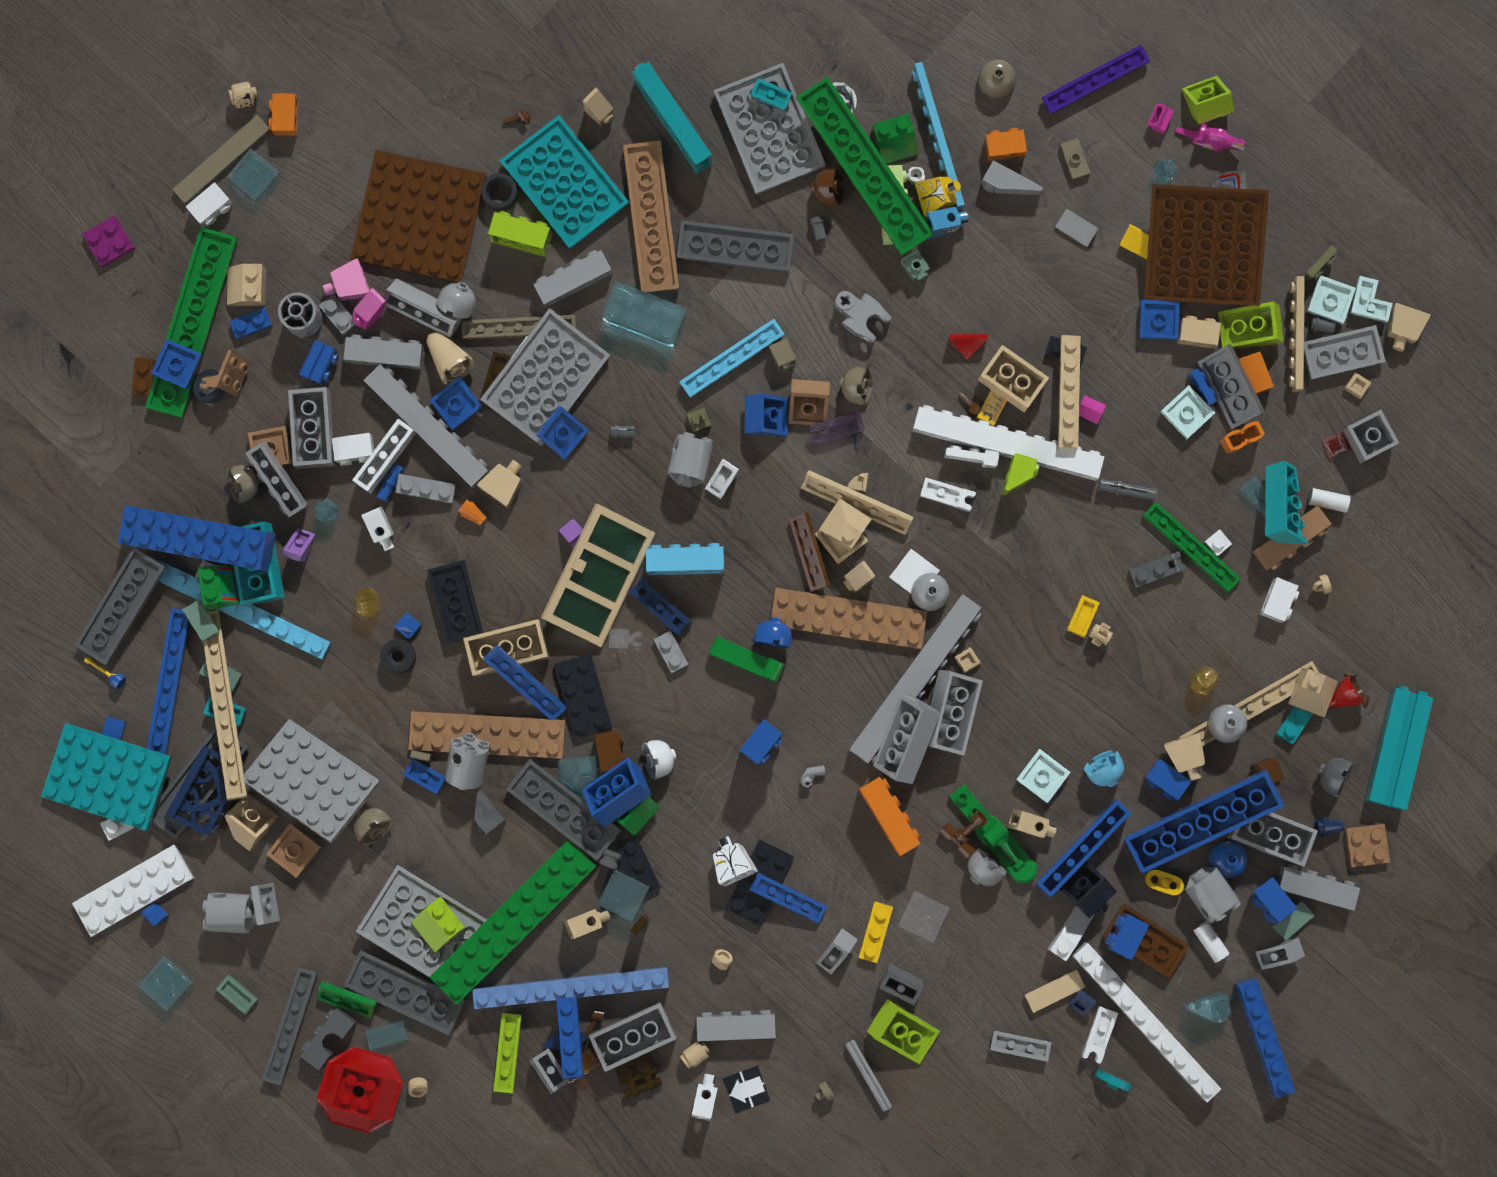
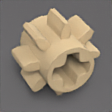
M1101 623V625L1095 624L1089 634L1093 638L1091 643L1098 647L1101 644L1107 645L1113 634L1109 631L1111 626L1105 623Z

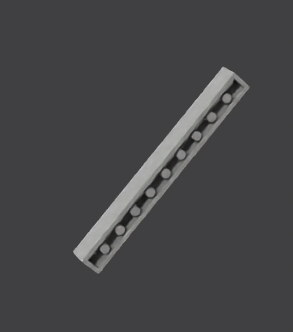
M961 595L849 751L867 764L870 761H875L878 749L882 744L900 696L921 698L925 692L923 687L926 683L930 685L935 679L936 675L934 672L936 669H942L948 661L945 658L949 652L953 654L958 647L957 640L960 636L964 638L970 630L968 625L971 621L975 623L980 617L981 613L979 610L981 607L965 595Z

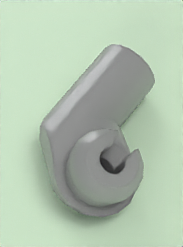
M824 765L807 768L801 776V784L808 788L812 785L816 776L826 775Z

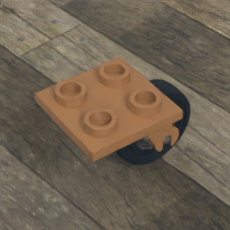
M228 350L220 371L206 369L198 374L193 386L195 395L199 400L210 404L220 401L225 394H231L236 397L242 387L245 374L249 370L250 361Z

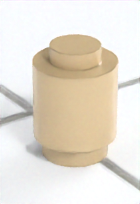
M696 1041L683 1051L680 1058L689 1069L691 1067L695 1068L709 1057L708 1052L710 1050L704 1042Z

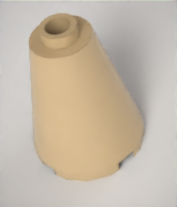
M432 332L427 337L426 344L444 384L447 385V382L452 383L458 377L465 378L469 374L468 369L470 367L474 368L475 361L447 336L439 332Z

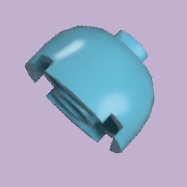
M1113 751L1103 752L1092 758L1095 762L1085 765L1084 770L1088 778L1098 786H1115L1124 773V764L1118 751L1115 754Z

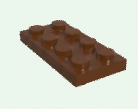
M1122 903L1102 936L1107 938L1109 933H1113L1116 927L1113 925L1114 921L1122 913L1129 914L1149 924L1134 957L1167 978H1170L1190 945Z

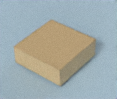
M1355 372L1344 389L1358 399H1361L1371 382Z
M971 647L954 657L964 674L981 663Z

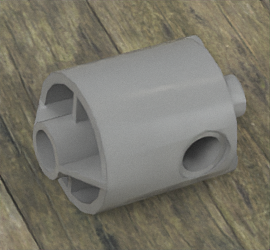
M291 293L285 296L279 304V319L293 335L300 338L309 337L320 329L323 323L322 313L308 295Z
M687 432L678 434L675 438L667 474L678 485L684 487H693L704 483L713 440L704 437L697 439L694 438V434Z
M465 733L464 736L452 738L445 773L446 781L460 790L479 788L483 784L490 746L489 742L475 738V735L471 733Z
M1217 867L1200 868L1189 876L1188 884L1184 890L1209 923L1222 920L1227 916L1225 912L1230 909L1234 910L1241 905L1239 898Z
M212 892L208 894L207 900L203 901V912H206V918L203 920V930L249 933L256 923L253 916L254 904L251 901L250 894Z

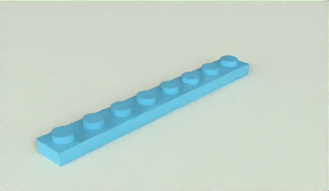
M916 63L912 71V77L914 82H918L919 88H917L919 99H923V114L929 119L930 124H927L928 130L935 139L933 147L935 153L938 152L940 156L938 160L940 170H944L945 176L950 177L951 181L957 180L923 63ZM961 190L955 192L957 202L953 206L957 208V211L963 209L965 205Z

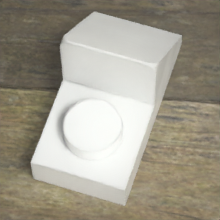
M722 459L705 489L721 499L732 481L737 477L739 469Z

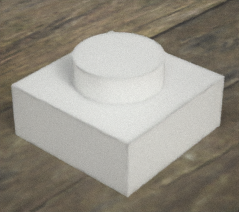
M1220 529L1204 542L1216 556L1232 545Z

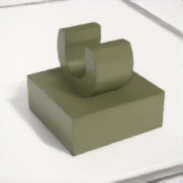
M705 408L687 414L693 433L711 427Z

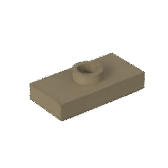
M1076 138L1061 143L1060 148L1071 179L1075 180L1090 175L1091 172L1079 139Z

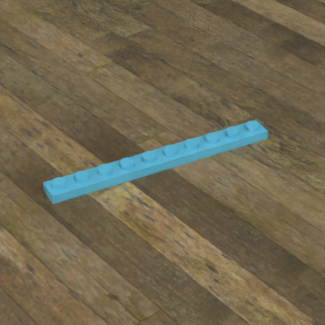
M159 561L167 567L159 582L203 602L199 579ZM252 604L217 609L322 660L331 642Z

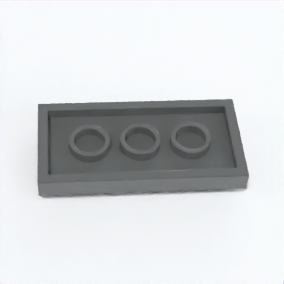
M1231 344L1198 361L1210 388L1216 393V400L1231 429H1235L1265 413Z

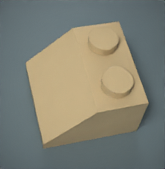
M240 264L229 267L227 306H265L266 268L263 264Z

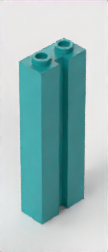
M649 61L645 64L640 63L633 71L635 85L695 173H700L712 165V154Z
M1398 686V688H1393L1390 691L1365 801L1399 810H1407L1433 702V697H1429L1427 692L1417 690L1416 693H1412L1409 691L1410 688Z

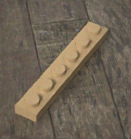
M1296 276L1293 282L1290 283V293H1293V300L1290 301L1292 319H1290L1289 329L1292 331V338L1289 340V348L1292 349V357L1289 358V368H1292V375L1289 376V387H1292V392L1303 390L1304 276Z
M1061 335L1058 449H1078L1081 336Z
M808 470L801 489L835 504L839 499H842L873 521L906 535L913 519L912 516L810 470Z

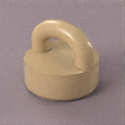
M1326 574L1319 576V581L1313 584V590L1316 592L1323 591L1324 594L1331 593L1332 586Z
M723 949L715 951L712 957V963L721 970H727L733 960L731 954Z
M416 1077L409 1081V1095L412 1097H422L427 1094L428 1085L426 1079Z

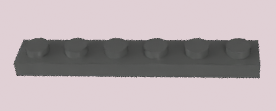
M298 967L264 1071L263 1081L279 1086L282 1085L318 972Z

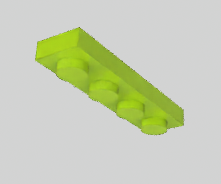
M502 1013L493 1092L512 1094L514 1092L522 1014Z

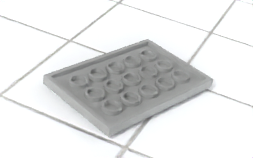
M783 63L713 90L756 195L826 167L804 111L796 100V92ZM758 78L792 92V97L785 112L750 97Z
M549 308L480 400L542 446L544 442L536 436L537 432L558 406H562L568 412L610 354Z
M290 719L244 774L246 785L331 844H333L380 784L377 778Z
M397 865L356 932L430 977L487 919ZM441 896L466 928L435 953L411 922L426 907Z

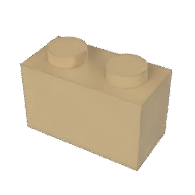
M1186 316V318L1181 319L1179 324L1177 344L1215 349L1219 342L1221 323L1211 318L1197 320L1195 316Z

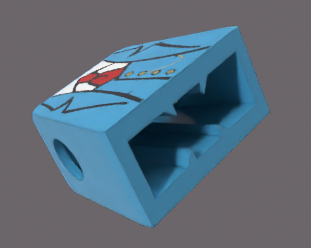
M956 207L929 212L924 220L934 235L928 239L955 232L961 224L968 222L967 212L958 213Z

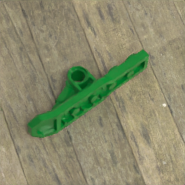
M965 784L949 796L970 822L973 821L971 816L976 811H980L986 816L988 822L982 828L978 826L975 829L976 835L1015 882L1029 883L1037 876V864L1000 820L986 811Z

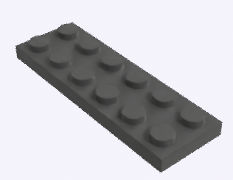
M681 220L676 258L789 273L794 234Z
M133 547L74 646L105 666H108L167 567L138 548Z
M216 727L158 800L152 822L175 840H178L188 826L166 816V813L201 748L205 745L220 753ZM239 740L242 758L249 747ZM209 754L206 758L215 768L221 764V760ZM222 768L218 771L220 775L223 773ZM201 771L199 773L200 778L205 779L211 773L208 772V774L206 775L205 771ZM214 778L206 783L193 782L191 785L199 794V804L206 803L217 790ZM193 794L187 795L188 801L193 800L191 805L195 803V796ZM177 810L176 814L191 821L192 812Z
M529 759L506 789L596 861L603 855L604 848L607 849L621 831L613 823L608 824L606 827L601 825L592 817L585 801L531 759Z
M360 950L344 983V987L376 1000L378 1003L446 1035H450L466 1001L463 998L456 1005L439 986Z

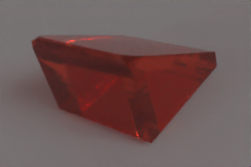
M1343 432L1322 439L1329 457L1350 450Z

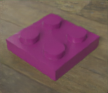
M115 215L82 234L102 268L135 249Z

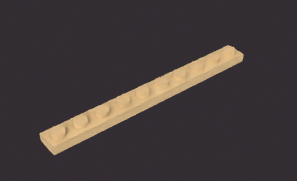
M218 610L207 611L220 633L206 640L203 644L227 800L247 797L220 615Z

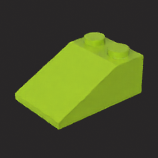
M1274 301L1262 303L1260 306L1252 305L1218 312L1219 323H1221L1222 348L1229 344L1235 349L1284 343L1280 306Z
M888 998L867 1030L877 1041L918 1064L922 1062L940 1033L938 1029Z

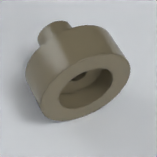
M826 1081L819 1084L821 1091L815 1094L819 1101L824 1097L828 1101L836 1098Z

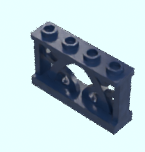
M204 745L170 805L166 816L208 836L209 833L214 834L219 825L216 823V820L219 816H224L228 806L225 805L227 796L224 790L223 773L220 775L218 772L222 768V763L215 768L206 758L209 754L221 760L220 753ZM201 771H205L206 775L208 774V772L211 773L205 779H202L199 776V773ZM214 778L218 797L210 802L199 804V794L191 786L192 783H206ZM193 794L195 796L194 805H191L193 800H187V795ZM220 804L218 810L214 815V812L210 808H213ZM177 810L192 812L191 821L176 814ZM197 811H200V818L202 820L205 814L210 816L208 824L199 825L195 818Z

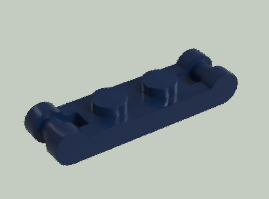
M640 577L637 581L638 584L628 592L680 637L685 627H689L692 622ZM643 588L646 589L648 592L641 596L639 593ZM678 617L681 622L676 626L672 622Z

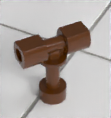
M976 811L971 816L973 821L963 830L960 828L956 830L948 822L939 831L948 842L952 840L958 846L957 851L965 859L969 858L976 850L968 842L970 840L968 835L978 826L982 828L988 822L986 816L980 811Z

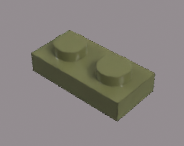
M1332 245L1303 275L1307 281L1312 277L1316 280L1323 272L1321 268L1325 264L1329 266L1336 258L1334 254L1338 250Z

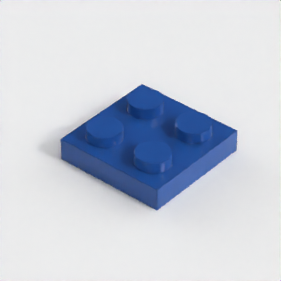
M1141 300L1139 338L1178 340L1180 301Z
M166 339L151 374L188 390L203 355Z
M461 377L455 379L430 399L452 430H456L483 408Z
M558 406L537 432L536 436L561 458L566 459L588 432V429L562 406Z

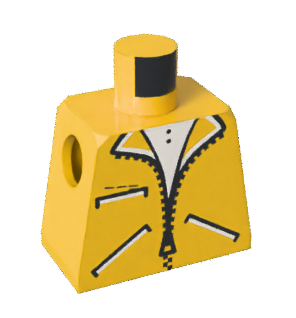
M936 177L915 183L924 217L929 212L947 209L956 204L955 192L961 189V185L957 180L951 181L950 177Z

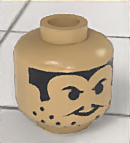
M249 82L233 84L231 90H228L231 104L237 108L253 106L254 99L258 98L256 88L251 87Z

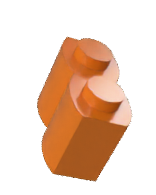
M1251 422L1240 430L1228 433L1220 442L1225 452L1229 454L1238 451L1245 445L1255 443L1265 433L1259 422Z

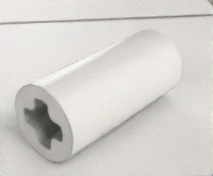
M1311 488L1308 497V505L1345 513L1348 511L1350 496L1315 488Z
M1208 921L1202 922L1193 929L1215 963L1229 955V951Z

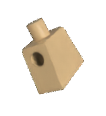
M1395 303L1391 308L1387 336L1395 339L1393 349L1404 351L1406 343L1414 344L1422 333L1431 314Z
M514 460L511 461L507 468L498 464L477 486L509 508L522 483V480L516 476L522 466Z
M1200 732L1164 744L1179 773L1187 771L1190 781L1201 778L1198 767L1205 765Z
M1012 810L1007 828L1039 838H1044L1045 835L1054 837L1056 826L1050 825L1049 819L1020 810Z
M594 909L564 921L570 939H575L602 928L601 923L611 920L607 909L599 912ZM591 918L593 920V924L588 925L587 919Z

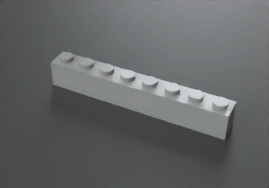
M377 366L364 379L365 383L474 489L489 473L487 470L489 466L482 459L478 461L473 456L475 452L468 445L463 447L459 443L462 439L455 432L450 434L446 430L448 426L441 419L437 421L433 417L435 413L428 406L424 408L419 403L421 399L414 392L410 394L406 390L408 386L401 379L396 381L392 377L394 372L389 367Z

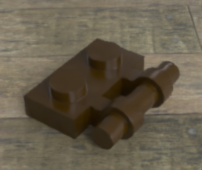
M651 1053L614 1068L620 1085L629 1084L630 1089L623 1091L626 1099L632 1096L634 1098L640 1096L639 1093L649 1089L652 1091L656 1089V1086L662 1084L660 1077L652 1079L651 1074L658 1070ZM645 1077L647 1082L636 1086L635 1080Z

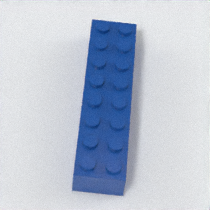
M125 505L118 543L269 572L276 534Z
M1266 768L1126 835L1124 839L1141 873H1144L1284 807L1285 803Z

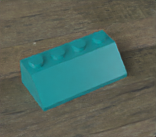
M259 522L242 526L244 528L273 533L272 523ZM275 541L269 572L234 565L240 605L265 603L285 598Z

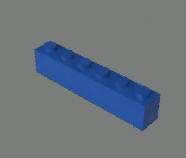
M1113 800L1034 884L1048 897H1052L1127 819L1131 812L1118 800Z
M1250 978L1235 983L1272 1095L1279 1098L1296 1092L1258 980Z

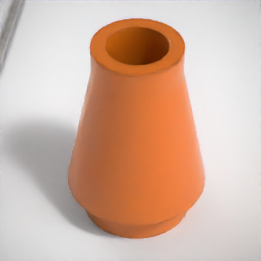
M467 499L458 510L461 514L460 516L479 526L487 518L473 501L470 502Z

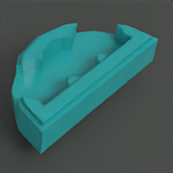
M1097 1069L1094 1075L1108 1082L1106 1086L1116 1091L1118 1088L1130 1092L1132 1084L1100 1069Z

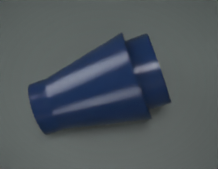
M1319 818L1314 821L1313 827L1315 830H1318L1316 836L1325 837L1337 832H1343L1344 822L1342 820Z

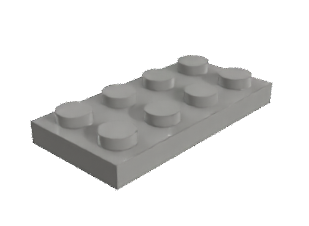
M1376 325L1304 342V358L1310 380L1386 362Z

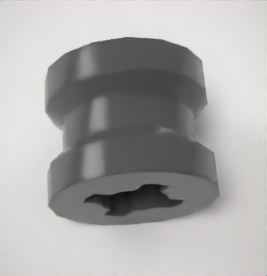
M604 848V856L600 859L599 863L617 870V862L621 859L622 855Z

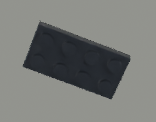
M465 560L428 569L446 644L484 633Z
M586 654L554 664L575 738L612 728L592 654Z
M759 839L750 857L758 872L739 880L725 909L760 926L772 901L750 891L756 875L760 873L781 883L794 856Z

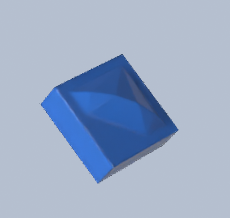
M406 612L395 625V628L408 639H411L422 624Z

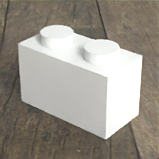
M214 182L190 202L186 208L205 228L212 225L216 221V217L221 213L225 214L229 211L233 203Z
M370 433L331 438L334 461L340 463L341 466L351 465V461L358 460L359 463H365L374 452L373 438Z
M1278 577L1274 578L1260 615L1280 623L1288 620L1292 613V609H1290L1291 604L1297 600L1299 591H1297L1298 585Z

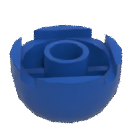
M770 617V621H763L757 626L753 642L761 645H771L772 647L790 648L792 633L786 624L781 623L782 619Z
M1219 841L1209 851V867H1217L1224 878H1235L1242 874L1247 867V852L1236 841Z

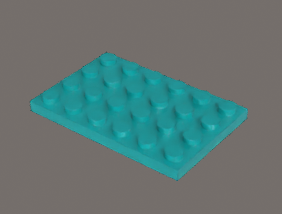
M560 115L500 160L506 171L569 249H572L629 205V201Z
M65 723L41 797L149 831L172 756Z

